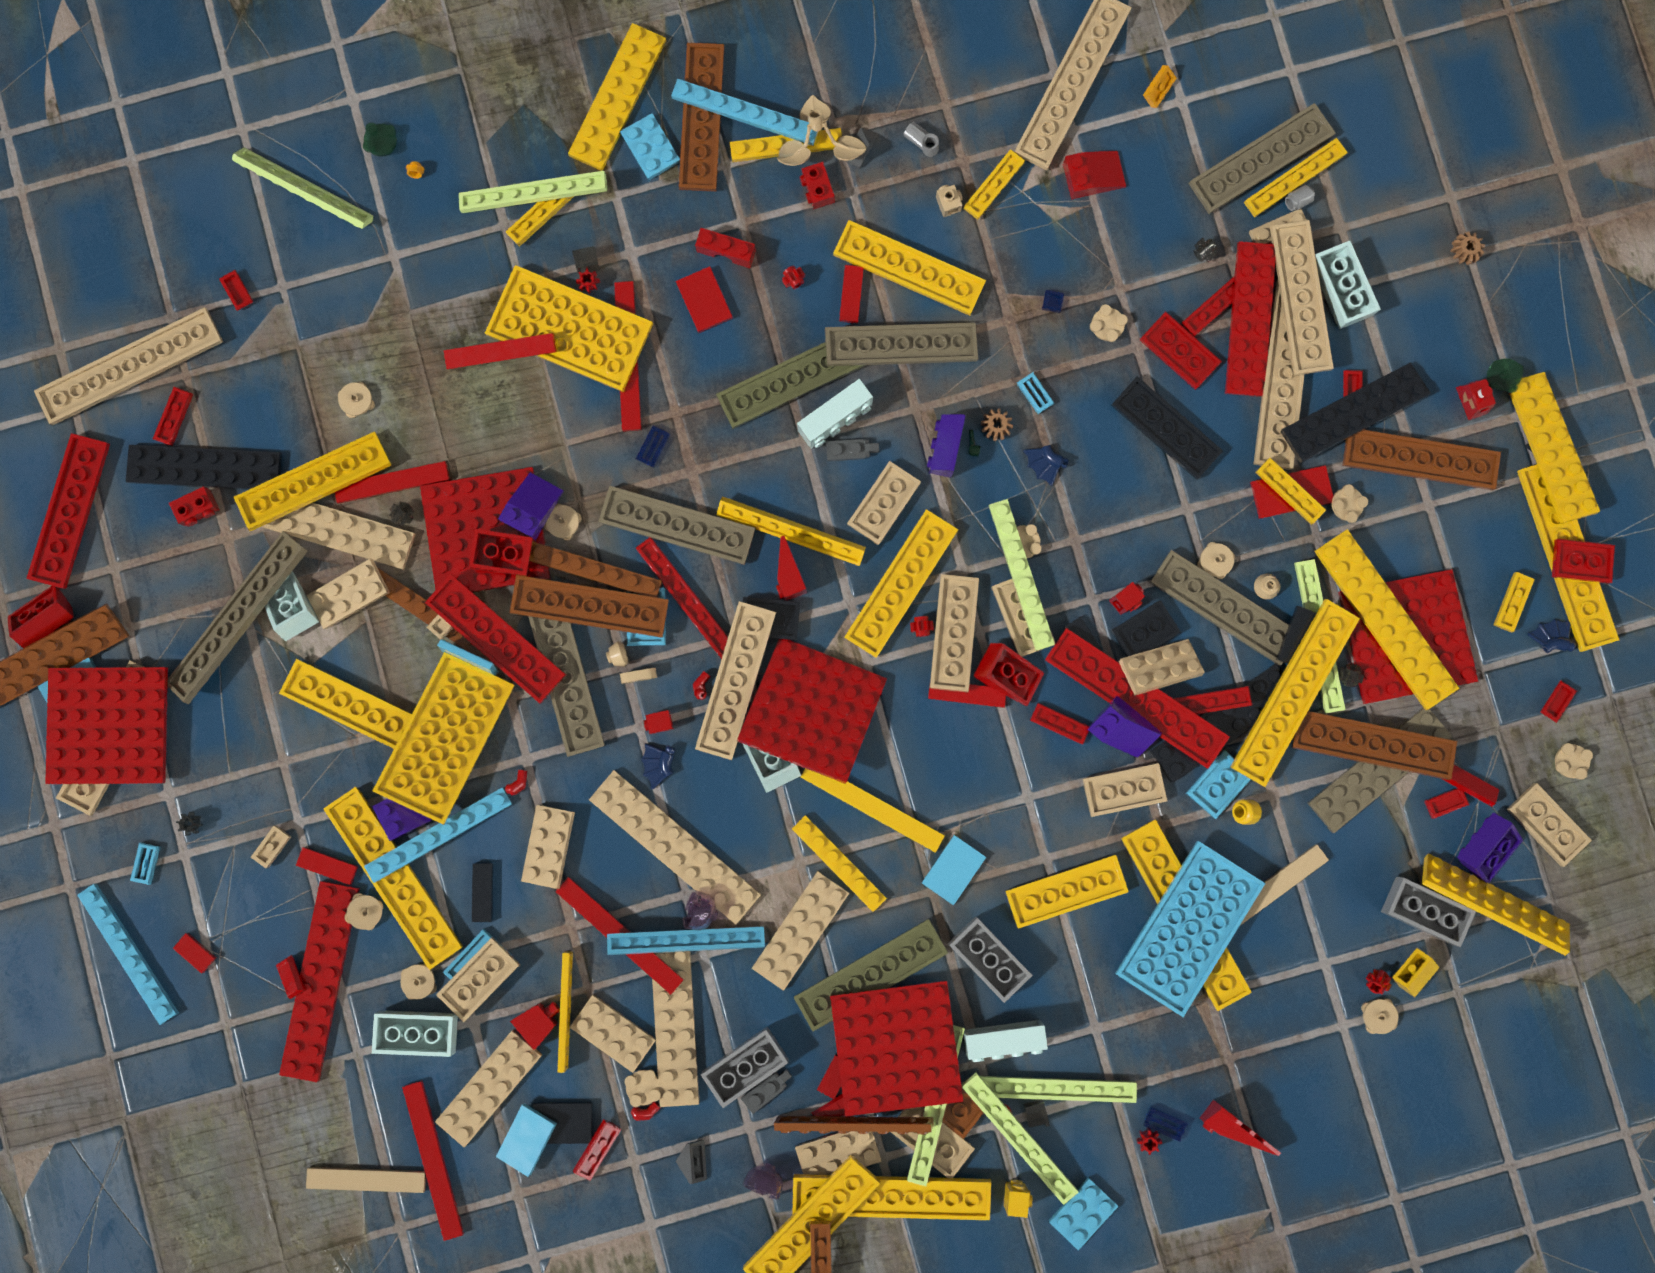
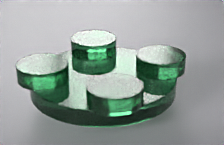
M368 123L365 127L363 149L379 157L390 155L397 144L394 126Z
M1512 359L1495 360L1487 371L1489 386L1498 391L1516 392L1522 380L1523 365L1518 364Z

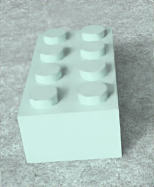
M1351 241L1315 254L1320 288L1338 329L1372 317L1381 310Z
M858 379L797 423L798 432L811 449L813 447L819 448L825 443L827 437L836 436L841 431V427L851 425L856 421L855 417L868 413L871 410L873 396L862 381Z
M380 1010L374 1013L372 1054L451 1057L456 1053L458 1016L455 1013Z
M1040 1020L966 1029L963 1034L966 1055L973 1062L984 1061L986 1057H992L994 1060L1002 1059L1004 1055L1012 1054V1057L1023 1056L1024 1052L1041 1054L1043 1050L1048 1049L1045 1026Z

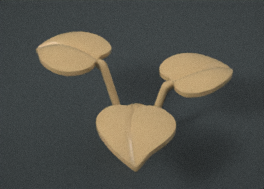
M812 95L800 112V120L809 122L805 143L802 144L797 140L786 142L781 147L777 160L789 166L805 163L811 156V151L806 148L811 130L820 131L823 127L833 145L836 146L833 149L834 155L840 160L849 161L857 158L866 151V146L859 139L847 135L840 137L838 142H836L826 122L831 115L830 108Z

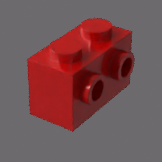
M820 162L801 168L800 182L802 187L806 186L808 193H805L808 204H812L813 210L835 203V196L824 163Z
M204 486L169 503L178 524L187 527L197 524V520L212 517L215 515L214 512L220 510L211 490Z
M1132 582L1109 601L1120 615L1128 610L1132 612L1143 604L1141 600L1145 597L1143 594L1144 590L1138 583L1134 584Z

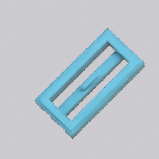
M1033 372L1017 382V385L1037 414H1040L1054 404ZM1029 379L1033 380L1048 403H1044ZM1023 383H1026V385L1028 386L1032 394L1035 396L1041 407L1038 406V404L1035 402V400L1033 399V397L1031 396V394L1029 393V391Z
M139 843L130 881L147 885L152 884L161 846ZM144 848H147L146 854H145V858H144L143 864H142V870H141L140 878H137V877H138V873H139V869H140V865H141V860H142Z

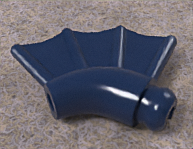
M1051 445L1036 449H1025L1023 451L1028 457L1027 467L1035 471L1037 479L1047 481L1050 486H1053L1059 468H1067L1069 462L1068 458H1063L1062 455L1054 453Z
M1553 619V621L1547 624L1539 623L1535 631L1527 633L1529 637L1542 645V649L1546 653H1550L1555 649L1572 652L1576 647L1575 642H1571L1569 639L1571 630L1569 621L1561 622Z
M645 744V754L641 761L645 767L643 776H646L650 781L651 789H655L665 778L674 774L671 764L676 749L670 745L666 746L665 750H661L650 744Z

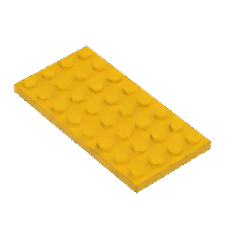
M515 265L485 334L499 341L554 333L557 353L538 355L537 357L624 392L653 326V322Z
M444 652L372 791L445 825L515 685Z

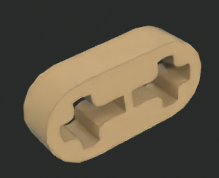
M656 668L620 674L621 684L657 678Z

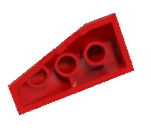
M1215 1100L1210 1103L1200 1117L1204 1122L1202 1126L1210 1133L1215 1131L1219 1135L1277 1156L1281 1154V1152Z

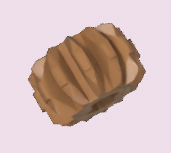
M1468 231L1464 234H1459L1456 240L1452 242L1453 248L1450 252L1456 254L1453 256V259L1459 258V264H1462L1464 261L1466 265H1470L1472 262L1476 263L1479 257L1484 254L1482 249L1485 248V244L1480 243L1483 238H1476L1477 233L1471 235Z
M1000 408L997 409L996 414L991 409L989 411L990 415L984 414L985 420L981 421V425L985 426L981 430L982 433L988 432L986 438H990L993 435V441H996L998 436L1001 440H1004V434L1009 436L1011 433L1008 429H1013V425L1010 424L1012 417L1006 418L1007 411L1003 415L1000 414ZM997 421L1000 422V426L995 428L994 422L995 424Z

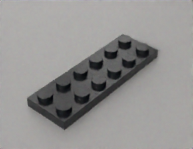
M1138 376L1111 405L1196 480L1201 477L1223 452L1220 447Z

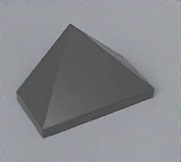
M862 127L855 138L865 144L866 151L853 160L845 161L859 169L877 139V135Z
M704 1140L687 1143L676 1160L677 1165L689 1184L707 1180Z

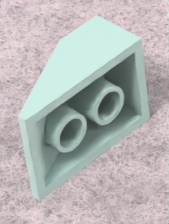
M292 571L265 606L273 630L285 641L319 622L304 590Z
M743 744L766 793L801 776L796 764Z

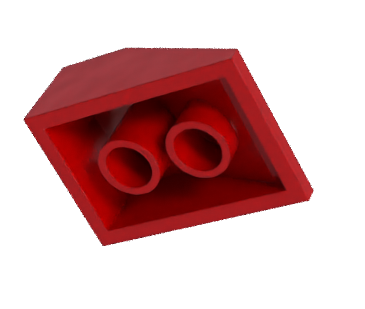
M1118 151L1082 152L1065 156L1063 168L1071 200L1126 188Z
M475 529L469 567L473 570L527 576L533 537Z
M781 536L777 577L779 585L776 586L780 599L785 598V601H789L806 594L807 590L785 536Z
M990 643L974 677L1024 706H1028L1044 672L1005 644Z

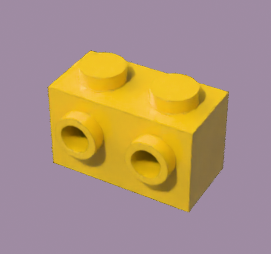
M1416 948L1392 978L1400 988L1416 997L1439 969V966L1433 958Z
M1021 1180L1006 1182L1004 1208L1007 1215L1028 1218V1208H1032L1033 1201L1030 1190Z

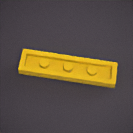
M1010 149L965 204L964 210L979 220L1022 167L1025 160Z
M573 197L537 202L506 231V234L520 247Z
M1268 458L1255 472L1311 525L1326 511L1271 458Z

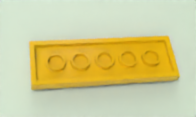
M1116 855L1005 891L1018 929L1129 892Z

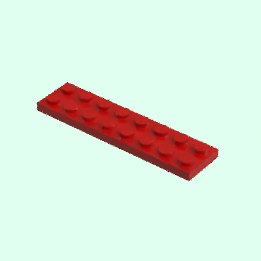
M1240 241L1237 243L1225 394L1263 396L1276 261L1274 244Z
M71 433L26 579L63 589L67 588L108 454L109 443Z
M452 574L426 600L425 603L538 703L541 704L566 676L561 669Z

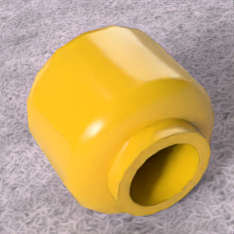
M1242 799L1234 804L1232 815L1237 823L1251 825L1260 820L1262 810L1259 803L1255 800Z

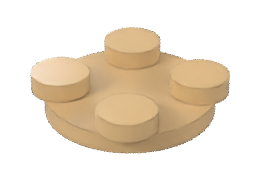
M1102 305L1100 310L1094 315L1090 329L1099 339L1114 342L1124 331L1128 319L1126 315L1121 314L1109 305Z
M363 382L349 383L338 392L339 406L349 418H355L375 407L371 392Z
M1350 484L1344 485L1343 488L1339 489L1332 499V509L1335 515L1349 523L1356 522L1363 508L1368 505V499L1362 496Z
M556 504L544 528L553 536L569 541L577 531L582 517L570 506Z
M1032 524L1018 526L1017 530L1027 559L1039 554L1041 546L1036 526Z
M1210 542L1202 551L1197 567L1216 579H1223L1234 565L1235 554L1223 544Z
M1565 743L1555 756L1556 771L1567 778L1585 779L1593 753L1581 746Z
M357 893L353 896V900L347 907L345 921L357 929L372 930L381 919L383 903L370 895Z
M425 963L412 965L401 972V988L408 999H422L436 992L437 986L432 969H428Z
M1375 999L1362 1004L1361 1010L1367 1032L1371 1034H1386L1397 1028L1398 1012L1390 999Z
M639 1070L626 1077V1093L633 1107L648 1105L660 1099L661 1093L658 1086V1077L653 1070Z

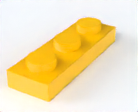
M1518 572L1513 573L1493 624L1494 626L1511 633L1515 631L1535 579Z

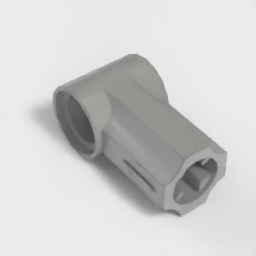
M914 121L908 125L903 133L904 137L922 149L926 156H935L939 151L938 137L935 134L928 133ZM928 143H933V144H935V146H933V147H931V148H930V147H927L926 145H927Z

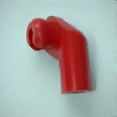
M705 671L693 683L694 696L700 700L706 698L705 683L711 678Z
M518 770L517 780L507 784L505 787L507 794L517 795L525 789L528 771Z
M655 1101L647 1109H641L640 1107L632 1108L631 1115L636 1121L650 1120L661 1107Z

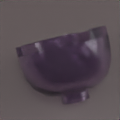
M697 890L691 893L685 910H688L687 917L683 916L684 928L691 930H704L711 925L712 921H716L718 910H716V904L709 894Z
M765 1163L764 1166L758 1165L751 1168L745 1176L742 1185L762 1196L763 1194H770L769 1198L779 1200L783 1189V1179L775 1171V1166Z

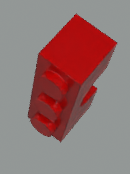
M700 228L695 244L698 253L714 258L715 255H722L731 259L732 263L751 268L756 252L755 244L704 228Z

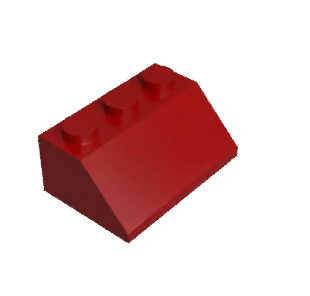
M50 586L7 617L9 637L22 648L51 634L63 624H68L74 617L72 606L59 587Z

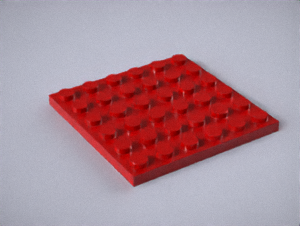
M533 467L420 486L435 590L450 574L457 578L471 592L515 585L516 575L473 570L469 567L475 529L526 536L502 523L498 518L507 502L530 472L534 474ZM543 529L536 541L533 539V542L546 545ZM529 561L526 577L551 579L549 567Z
M1453 569L1385 582L1455 683L1459 686L1478 682ZM1338 592L1341 607L1360 618L1343 592ZM1360 618L1349 637V643L1363 704L1413 695L1409 686Z
M779 639L737 741L846 784L887 678L791 640Z
M48 668L45 784L165 783L168 668Z
M947 981L830 995L845 1117L963 1102Z

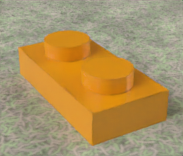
M1162 65L1143 94L1152 108L1159 106L1177 79L1168 65Z

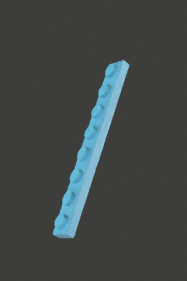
M680 79L676 81L671 95L674 100L805 143L809 122ZM811 130L809 145H814L818 131Z
M502 787L449 817L445 825L439 823L364 867L372 882L376 883L511 806L512 802Z
M93 884L79 893L77 896L159 1025L179 1013L99 886Z
M764 927L607 934V955L765 947Z

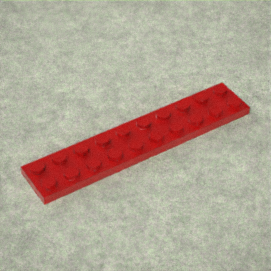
M1067 628L1045 659L1108 703L1116 696L1120 697L1162 732L1160 736L1162 739L1207 769L1230 738V736L1159 689L1134 695L1120 663Z
M320 881L300 973L305 991L295 997L279 1072L280 1076L312 1082L320 1081L352 925L345 921V914L347 913L349 903L353 900V896L359 893L360 888Z

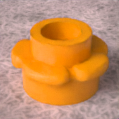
M413 161L406 165L407 175L411 178L419 179L424 174L425 169L419 162Z

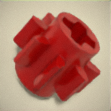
M793 265L783 272L782 282L786 288L791 286L794 290L804 284L803 278L805 273L801 267L796 269Z
M586 268V272H579L580 279H576V283L581 284L579 287L580 291L585 289L590 294L591 290H598L596 283H600V279L595 278L597 276L596 271L591 273Z
M928 616L914 617V622L910 623L911 633L915 632L916 637L930 636V631L934 630L933 621H929Z
M1374 969L1373 973H1368L1366 986H1368L1371 992L1383 994L1384 991H1389L1391 977L1385 971Z
M1149 1127L1144 1132L1140 1130L1141 1138L1136 1140L1137 1144H1141V1152L1146 1150L1149 1155L1155 1150L1158 1152V1144H1162L1161 1138H1157L1159 1136L1158 1131L1152 1132Z

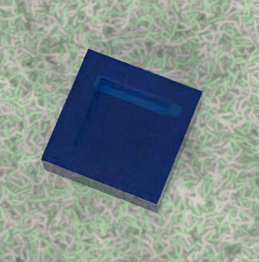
M1046 290L1042 310L1060 313L1064 293Z

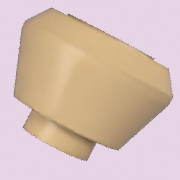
M1262 574L1254 582L1255 593L1262 599H1272L1280 591V582L1272 574Z
M617 641L608 648L609 652H606L609 663H613L614 666L624 667L629 663L623 642Z

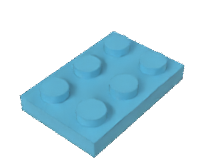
M653 113L620 131L648 181L680 163L678 155Z
M1089 1177L1079 1186V1193L1062 1205L1048 1220L1077 1250L1087 1242L1118 1208V1205Z

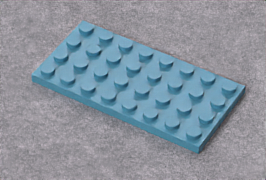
M1196 841L1115 974L1184 1017L1266 883L1203 843Z

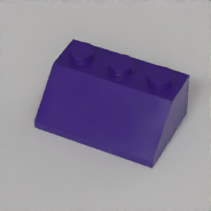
M942 414L941 419L936 420L934 431H938L937 438L932 439L930 448L934 449L933 457L929 456L927 462L930 474L952 477L965 415Z
M1492 813L1490 817L1484 820L1478 832L1472 835L1466 847L1460 850L1457 858L1477 878L1485 883H1490L1522 843L1523 839L1513 823Z

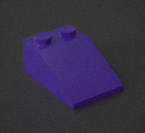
M530 472L507 502L498 519L524 535L533 537L536 541L564 491Z
M1118 696L1101 711L1088 728V731L1103 743L1137 758L1162 734V732Z
M388 798L372 806L389 841L397 840L434 821Z

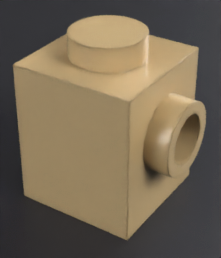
M955 184L940 187L936 193V199L943 218L961 212V201L963 198L960 190H956Z

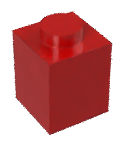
M669 710L646 715V720H643L645 730L649 731V734L674 730Z

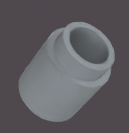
M1304 185L1289 193L1285 198V204L1291 211L1299 210L1314 201L1315 192L1311 187Z

